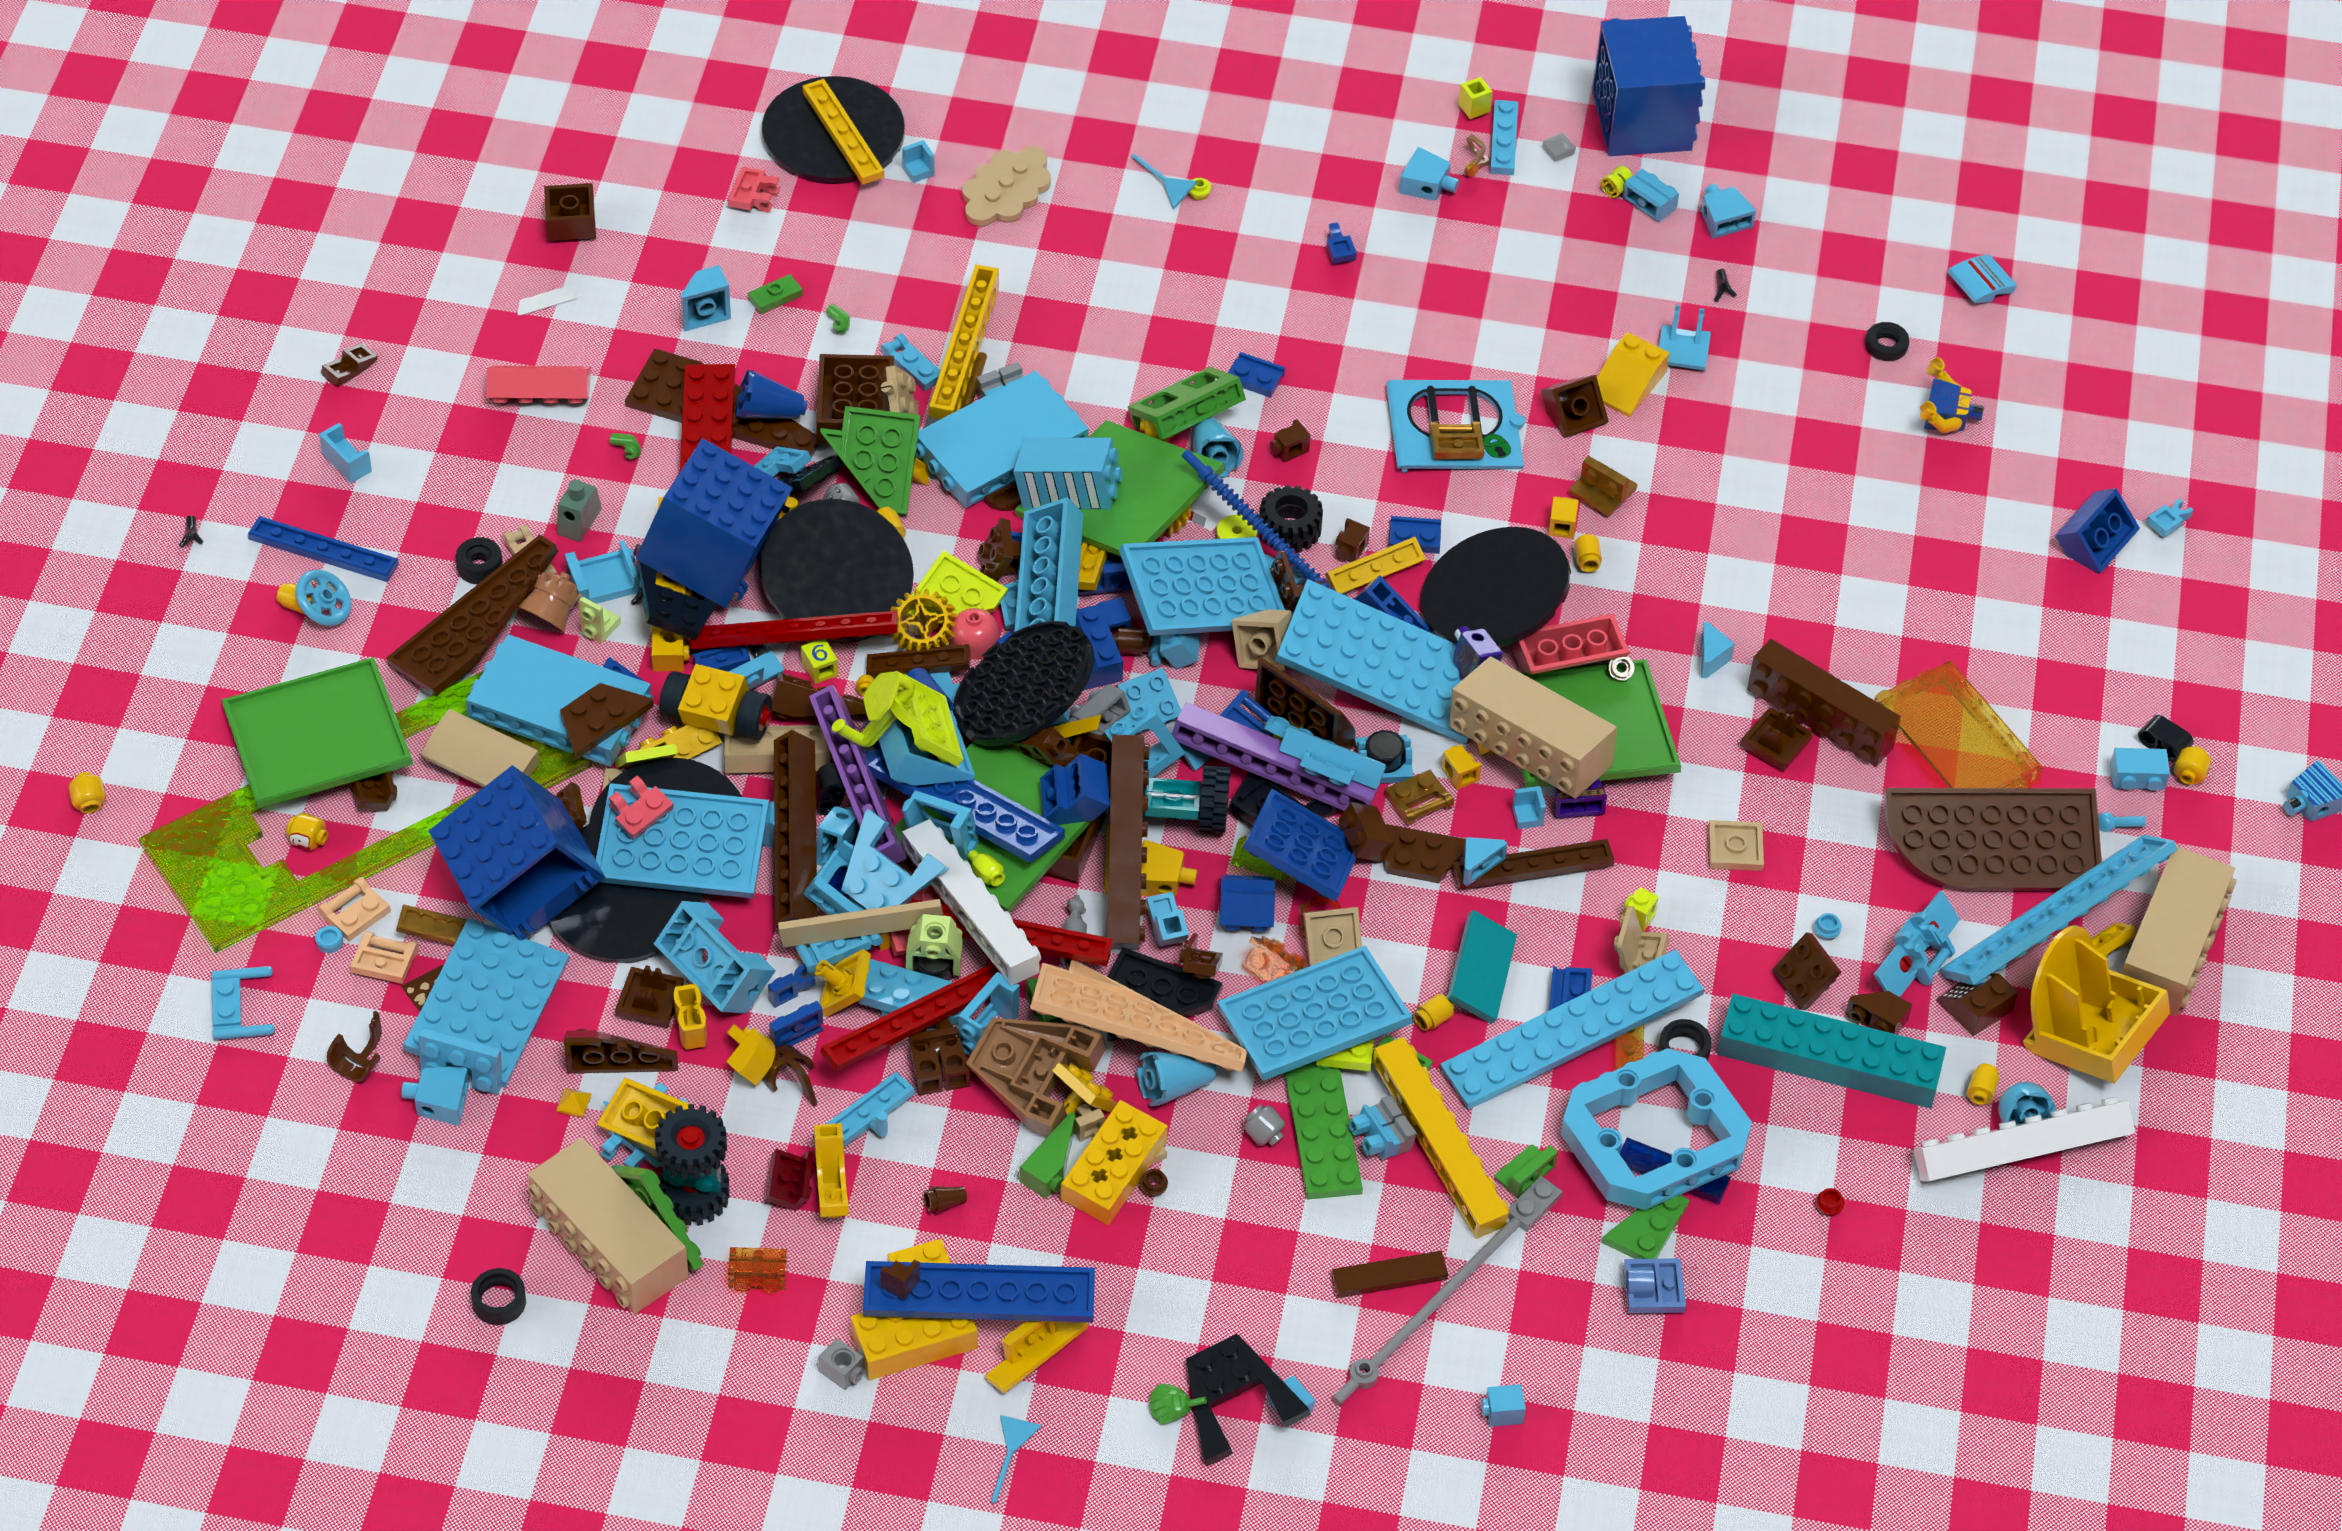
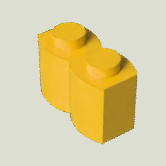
M696 984L677 986L674 990L676 1020L679 1024L681 1044L686 1050L705 1047L707 1044L706 1016L702 1009L700 989Z

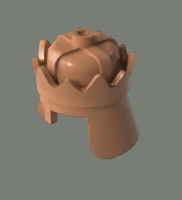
M543 572L541 575H538L533 592L521 602L518 609L522 612L528 611L551 623L560 631L565 632L569 611L582 594L578 595L577 586L569 581L571 576L561 572L560 575H556L552 572L547 574Z

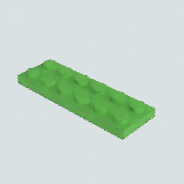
M1316 1061L1285 1072L1284 1077L1307 1200L1362 1194L1363 1187L1353 1135L1348 1127L1350 1119L1340 1068L1317 1066Z

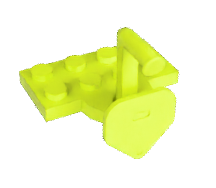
M898 671L881 673L868 686L863 700L868 719L871 722L861 733L846 725L844 719H838L832 725L833 732H837L861 747H870L898 718L903 724L911 728L914 743L921 751H928L936 755L942 762H949L955 766H958L964 760L946 696Z

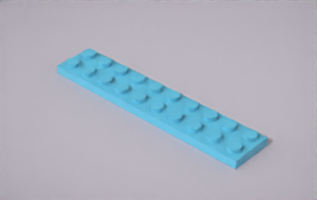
M2148 835L2140 836L1940 968L1943 977L1971 985L1981 984L1991 973L2004 969L2007 966L2006 963L2012 959L2025 955L2027 949L2033 945L2046 941L2048 935L2054 931L2064 929L2068 926V922L2076 917L2088 913L2089 908L2106 901L2109 895L2116 890L2126 888L2134 878L2147 874L2150 871L2149 868L2155 864L2168 860L2169 855L2178 850L2175 841Z
M1675 949L1441 1063L1440 1070L1466 1109L1469 1110L1704 995V988Z

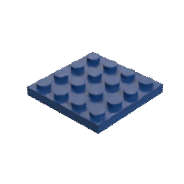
M1271 789L1242 847L1252 856L1263 859L1275 869L1294 877L1297 882L1306 884L1318 891L1321 896L1330 898L1335 902L1340 896L1356 860L1341 828L1274 789Z

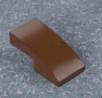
M363 343L344 349L342 351V358L322 365L321 373L334 385L339 386L369 368L377 360L378 356Z

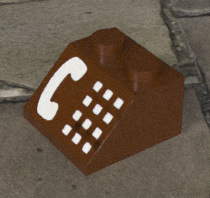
M1991 973L1984 982L1978 985L1960 982L1937 997V1002L1972 1036H1975L2013 1011L2018 991L2000 974Z

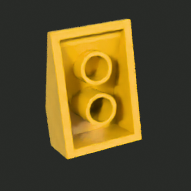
M1627 332L1614 347L1597 376L1604 405L1631 417L1667 373L1670 352Z
M624 1077L597 1125L608 1132H613L623 1137L631 1145L657 1158L655 1129L659 1127L658 1121L661 1117L666 1120V1113L669 1110L673 1114L676 1113V1107L682 1105L683 1110L688 1109L689 1103Z

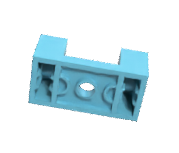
M682 901L654 942V945L693 984H696L700 991L721 1012L747 1013L776 970L758 953L739 952L718 931L724 919L708 903ZM706 949L708 952V960L704 964L702 961V953Z

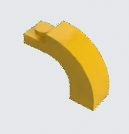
M842 1123L814 1125L821 1217L830 1218L849 1215Z

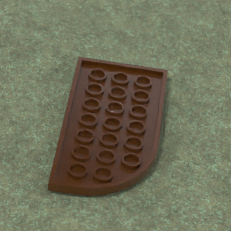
M1885 788L1884 790L1887 828L1897 852L1919 875L1949 889L1961 891H2059L2102 862L2096 788Z

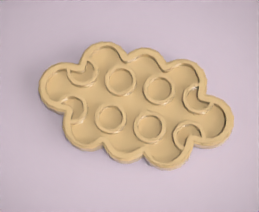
M1036 146L1025 147L1018 153L1002 150L992 155L990 164L979 166L975 171V178L966 181L962 186V197L967 203L965 209L967 221L976 226H986L996 219L1012 222L1021 218L1023 208L1034 206L1038 202V194L1045 192L1051 186V174L1045 169L1047 167L1046 152Z

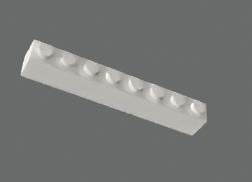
M929 819L902 831L904 852L916 867L919 866L927 853L933 855L949 867L946 873L939 875L931 881V886L1008 983L1012 986L1040 973L1039 961L1041 960V955L1035 945L1032 946L1028 942L1024 931L1015 926L1009 912L1003 911L996 896L990 894L983 880L974 875L968 861H963L955 845L950 844L946 840L940 827L937 828Z
M2118 1097L2102 1099V1105L2093 1107L2092 1103L2077 1105V1111L2067 1113L2066 1108L2051 1111V1117L2043 1119L2041 1114L2025 1117V1123L2017 1125L2015 1120L1999 1123L2000 1129L1990 1131V1127L1987 1126L1973 1129L1974 1135L1964 1137V1132L1948 1135V1141L1938 1142V1138L1922 1141V1147L1913 1149L1920 1181H1933L2134 1134L2136 1132L2129 1101H2118Z

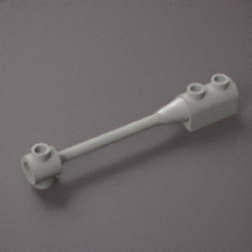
M1107 684L1101 690L1093 689L1088 696V701L1082 706L1079 704L1074 705L1070 710V717L1067 723L1101 714L1098 729L1090 731V733L1103 735L1105 730L1124 717L1131 709L1124 691L1111 684ZM1077 735L1065 739L1072 743L1076 740Z

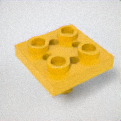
M862 949L833 965L826 960H822L817 964L815 970L818 971H815V975L824 979L820 1005L823 1008V1015L825 1017L863 999L871 956L866 950Z
M1059 1062L1052 1070L1073 1089L1063 1102L1067 1115L1070 1112L1076 1114V1108L1082 1106L1085 1101L1091 1106L1108 1112H1112L1118 1104L1112 1099L1114 1094L1104 1085L1098 1086L1093 1081L1094 1075L1083 1067L1079 1069L1072 1063L1068 1066Z

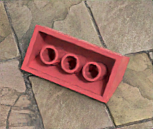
M491 365L487 367V398H493V402L497 403L508 402V398H518L519 403H533V398H543V403H558V398H568V403H583V399L589 398L591 366Z
M1614 613L1542 627L1532 635L1515 642L1513 647V654L1520 671L1530 675L1628 656L1630 654Z

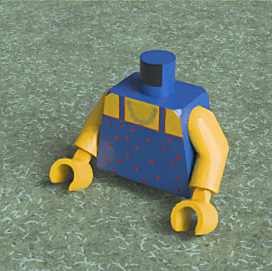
M1935 357L1930 361V366L1927 367V373L1930 376L1936 375V378L1933 379L1929 401L1920 406V410H1922L1920 417L1925 421L1924 429L1939 430L1941 433L1963 431L1967 418L1982 420L1984 406L1970 404L1972 391L1962 387L1946 371H1942L1945 368L1944 361L1939 357Z

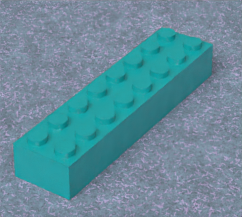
M1732 993L1717 1055L1931 1109L1946 1047Z

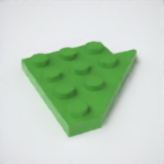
M845 406L842 431L821 428V434L879 509L891 507L898 515L908 516L921 416Z
M613 1165L611 1168L686 1246L688 1270L696 1271L704 1264L699 1257L701 1255L700 1249L687 1236V1227L675 1215L673 1202L666 1194H663L659 1187L660 1180L655 1172L650 1169Z

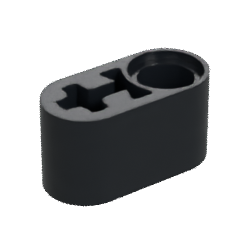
M2154 715L2138 732L2140 742L2147 748L2167 749L2168 761L2176 762L2181 751L2186 747H2192L2194 744L2193 737L2188 731L2162 715Z
M835 763L821 766L816 773V810L820 815H828L833 807H840L846 793Z

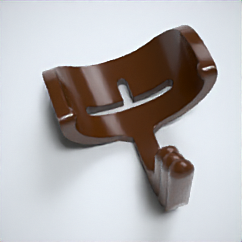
M373 1011V1017L369 1024L370 1038L361 1053H355L346 1044L341 1034L334 1038L327 1051V1062L330 1067L350 1081L362 1082L380 1061V1055L377 1053L373 1055L371 1060L367 1059L378 1045L382 1035L380 1015L377 1011ZM345 1057H347L349 1060H351L352 1062L361 1067L355 1066V1068L351 1071V1069L354 1067V1064L349 1062Z
M791 1045L775 1047L773 1064L762 1078V1081L772 1092L778 1090L776 1086L777 1074L784 1065H788L798 1076L803 1092L810 1100L811 1105L816 1106L818 1102L810 1078L806 1074L805 1069L794 1059H801L810 1070L814 1068L812 1060Z

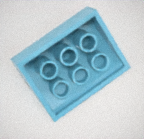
M950 710L964 760L958 766H955L949 762H942L936 755L928 751H921L914 743L911 728L897 718L878 739L891 779L898 783H907L913 786L973 780L975 774L953 711Z

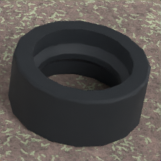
M1678 1019L1670 1022L1663 1028L1659 1039L1658 1052L1667 1048L1671 1049L1669 1041L1672 1038L1679 1036L1689 1037L1699 1043L1701 1050L1693 1055L1708 1060L1711 1051V1036L1703 1025L1690 1019Z
M489 1269L480 1274L473 1282L471 1288L473 1311L484 1322L494 1325L508 1324L517 1319L524 1311L526 1305L524 1282L518 1274L510 1269ZM501 1285L510 1287L515 1291L516 1296L514 1300L503 1307H491L482 1302L483 1293L491 1287Z

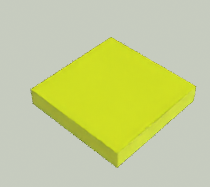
M670 744L625 752L615 759L616 769L635 766L654 759L672 758L678 754L677 746Z

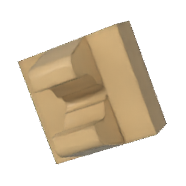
M1087 1104L1076 1108L1079 1115L1075 1118V1135L1079 1142L1093 1137V1131L1101 1128L1105 1122V1116L1100 1108L1092 1111Z

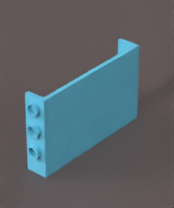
M1035 370L919 430L916 456L927 464L929 471L942 481L944 488L950 491L966 509L983 500L985 496L1016 482L1013 471L1024 438H1088L1089 428L1081 421L1077 412L1071 410L1065 403L1063 397L1051 388L1048 380L1044 377L1042 378Z
M508 634L503 643L497 645L492 660L487 661L480 679L474 681L471 693L466 699L467 717L573 754L571 743L566 735V729L560 718V709L599 683L652 699L653 695H651L650 683ZM642 715L581 757L611 767L621 749L629 744L633 729H637L640 726Z

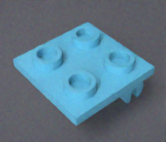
M1675 305L1672 326L1662 325L1659 344L1660 348L1670 352L1668 365L1705 371L1711 335L1709 331H1702L1705 309L1700 308L1696 331L1677 329L1680 305Z

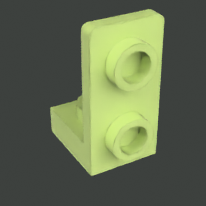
M584 597L579 599L581 632L588 638L603 643L621 624L620 616Z

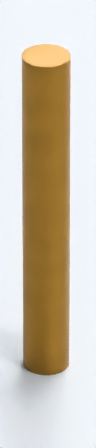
M979 352L961 409L974 401L976 377L982 375L987 359V354L984 352Z

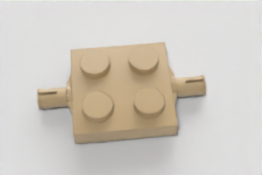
M895 365L886 367L887 382L881 384V390L888 395L890 411L918 415L919 404L917 403L919 402L914 399L913 394L916 391L914 378Z

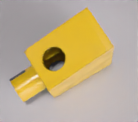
M1149 840L1143 841L1142 847H1147V863H1142L1141 873H1147L1146 889H1141V896H1155L1173 892L1175 897L1178 894L1180 883L1196 884L1198 870L1184 867V853L1182 851Z

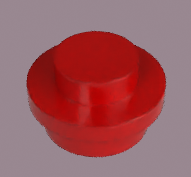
M1827 1188L1818 1194L1816 1205L1822 1213L1836 1215L1843 1210L1844 1198L1838 1190Z

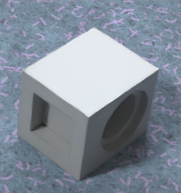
M838 1338L818 1357L819 1372L844 1390L852 1383L856 1384L859 1382L864 1374L863 1356ZM841 1364L848 1365L846 1367H839Z

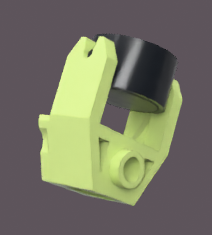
M923 914L917 920V924L911 926L906 951V969L913 971L914 968L916 972L948 981L953 978V975L960 976L963 955L962 931L956 927V923L950 916Z

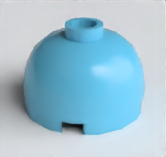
M2028 1081L2016 1083L2005 1090L2000 1097L1998 1106L2002 1123L2015 1120L2016 1125L2025 1123V1117L2041 1114L2042 1119L2051 1117L2050 1112L2056 1110V1106L2049 1093L2041 1085Z

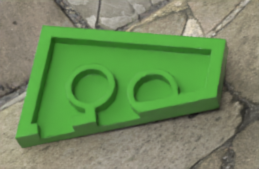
M1679 1195L1647 1210L1637 1209L1604 1235L1602 1243L1634 1259H1657L1687 1210L1690 1200Z

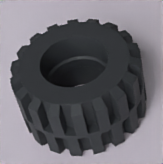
M1285 485L1282 489L1280 487L1274 488V492L1269 491L1266 497H1263L1260 505L1259 519L1263 518L1264 524L1268 523L1269 529L1273 528L1274 534L1279 533V539L1284 538V543H1289V548H1294L1298 553L1302 552L1303 548H1311L1312 544H1316L1318 537L1321 536L1322 503L1318 501V496L1310 494L1311 491L1308 489L1302 490L1301 486L1293 488L1290 485ZM1285 518H1293L1297 520H1287Z

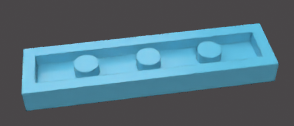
M1495 100L1490 174L1514 175L1518 116L1517 101Z

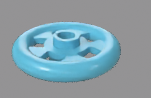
M310 570L299 578L296 584V598L306 616L314 622L325 626L339 625L348 618L352 606L351 597L348 589L338 577L324 570ZM316 580L319 586L313 588L309 582ZM327 583H329L336 591L333 592L332 589L327 587ZM307 595H311L312 604L309 603ZM336 600L341 602V609L334 606ZM321 610H329L330 616L323 615Z

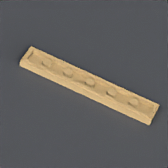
M936 899L785 921L778 924L783 947L907 930L911 929L912 925L917 924V920L923 914L944 915L941 901Z

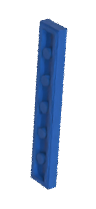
M261 516L257 518L248 532L249 540L385 582L390 580L399 565L398 558Z

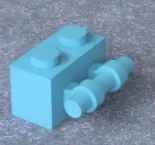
M1200 633L1150 636L1152 640V645L1149 647L1151 665L1159 666L1163 658H1166L1176 669L1197 662Z

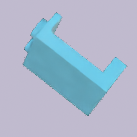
M624 540L619 541L620 549L618 551L579 561L575 552L564 554L566 572L571 576L570 582L577 586L578 595L582 594L581 597L597 604L638 593L640 574L637 573L636 567L633 564L635 563L632 548H627Z

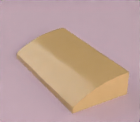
M451 709L442 717L421 753V758L482 787H485L512 765L527 776H530L540 764L538 750Z
M820 725L768 726L760 740L739 736L736 733L735 727L732 736L725 734V773L774 772V740L791 730L815 740L816 771L821 766L831 763V751Z

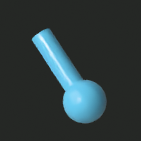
M2102 812L2098 815L2099 830L2103 832H2110L2115 827L2146 826V816L2114 817L2109 812Z

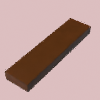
M969 644L935 647L929 648V650L925 648L920 649L919 652L915 649L867 654L866 675H870L875 679L881 673L898 671L902 674H907L915 668H923L929 674L969 670L971 649Z
M1442 1250L1332 1269L1331 1273L1338 1298L1448 1279V1271Z

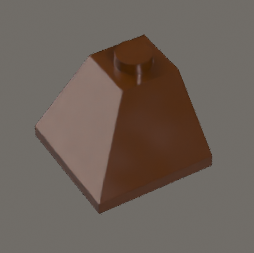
M1596 375L1568 380L1540 389L1547 414L1563 437L1609 422Z

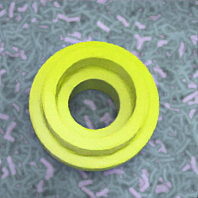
M1204 178L1192 179L1197 181V183L1189 191L1190 196L1196 200L1206 199L1211 192V183Z

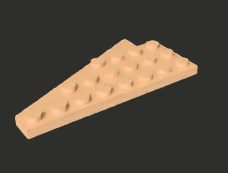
M1071 960L1069 970L1042 963L1030 1009L1036 1010L1037 1013L1053 1015L1062 1018L1068 1023L1083 1024L1095 1031L1110 1032L1121 1039L1130 1038L1140 1041L1148 1047H1160L1175 1055L1183 1054L1190 1056L1202 1063L1210 1062L1217 1064L1229 1071L1237 1070L1242 1072L1247 1050L1076 960Z

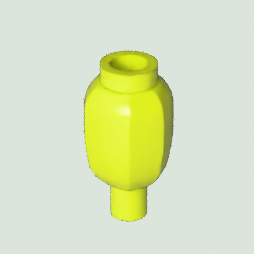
M971 850L968 853V858L972 861V871L977 878L980 877L984 884L999 886L1005 880L1004 868L995 858L988 854H979L976 850Z

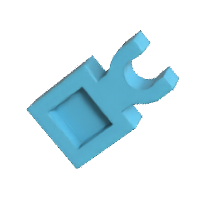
M2178 499L2172 508L2164 505L2148 515L2146 523L2162 537H2166L2180 528L2183 520L2192 517L2194 510L2191 507L2187 510H2181L2184 501Z

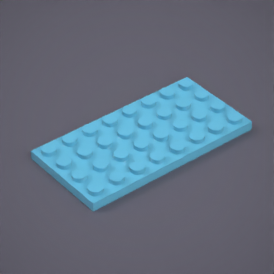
M1307 579L1274 661L1466 744L1468 737L1449 727L1452 689L1463 680L1453 659L1457 644Z

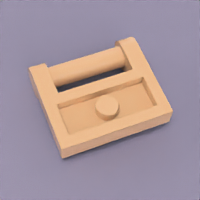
M362 877L353 881L351 887L328 903L324 902L317 907L320 916L331 926L339 928L343 937L348 942L391 912L390 905L372 890ZM359 893L363 896L338 915L334 913V911Z
M365 931L350 965L351 973L403 984L412 961L417 956L419 943L413 941L405 943L375 936V933ZM372 946L378 947V948H383V949H388V950H392V951H397V952H401V953H404V954H398V953H394V952H389V951H385V950H380V949L372 948Z

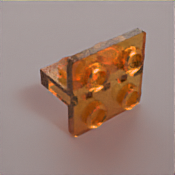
M1265 936L1250 938L1249 942L1254 947L1242 964L1243 967L1266 983L1307 968L1305 965L1307 961L1296 953L1291 955L1284 950L1286 946L1274 938L1270 940Z

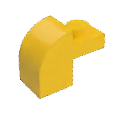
M733 1024L727 1033L740 1045L726 1062L740 1075L757 1086L773 1064L775 1045L770 1038L753 1027L750 1030L748 1027H745L742 1030Z

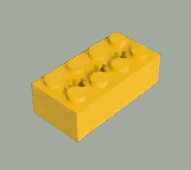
M1120 1100L1061 1183V1200L1109 1226L1140 1182L1142 1175L1149 1169L1157 1154L1167 1143L1168 1126Z

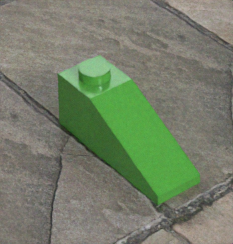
M1073 1112L1066 1116L1020 1166V1183L1045 1199L1053 1192H1058L1064 1180L1075 1132L1076 1114Z

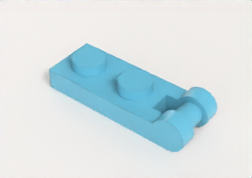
M900 333L894 337V341H887L881 345L880 348L883 355L894 356V365L911 375L921 389L927 391L936 385L941 370L911 345L904 334Z

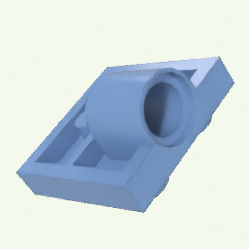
M1681 1258L1624 1259L1623 1266L1628 1313H1685L1686 1301Z

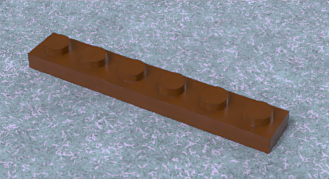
M1608 839L1506 854L1505 860L1469 886L1463 884L1464 861L1454 862L1453 872L1458 888L1462 890L1610 867L1614 865V857Z

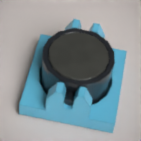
M1380 730L1374 732L1369 737L1355 738L1356 753L1386 765L1381 783H1399L1413 777L1411 738H1407V735H1398L1393 731Z

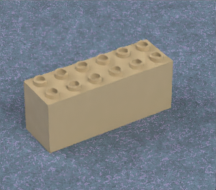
M1491 656L1452 689L1449 727L1575 799L1613 766L1617 726Z
M2178 846V850L2172 853L2167 861L2121 973L2168 990L2170 1015L2177 1017L2181 1007L2186 1009L2191 992L2195 988L2200 970L2208 955L2206 953L2211 949L2216 936L2215 933L2220 927L2223 914L2227 910L2237 882L2236 879L2232 878L2235 867Z
M583 1137L528 1173L529 1186L527 1189L530 1193L531 1201L529 1204L533 1212L537 1216L542 1215L546 1219L549 1229L554 1234L559 1233L568 1250L572 1253L576 1252L581 1257L584 1267L588 1271L593 1270L598 1275L599 1282L606 1290L611 1289L622 1308L625 1309L627 1307L635 1315L689 1278L686 1246Z

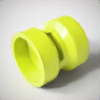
M1620 165L1612 171V174H1607L1602 178L1601 187L1606 195L1611 198H1617L1623 192L1624 183L1633 174L1628 168Z

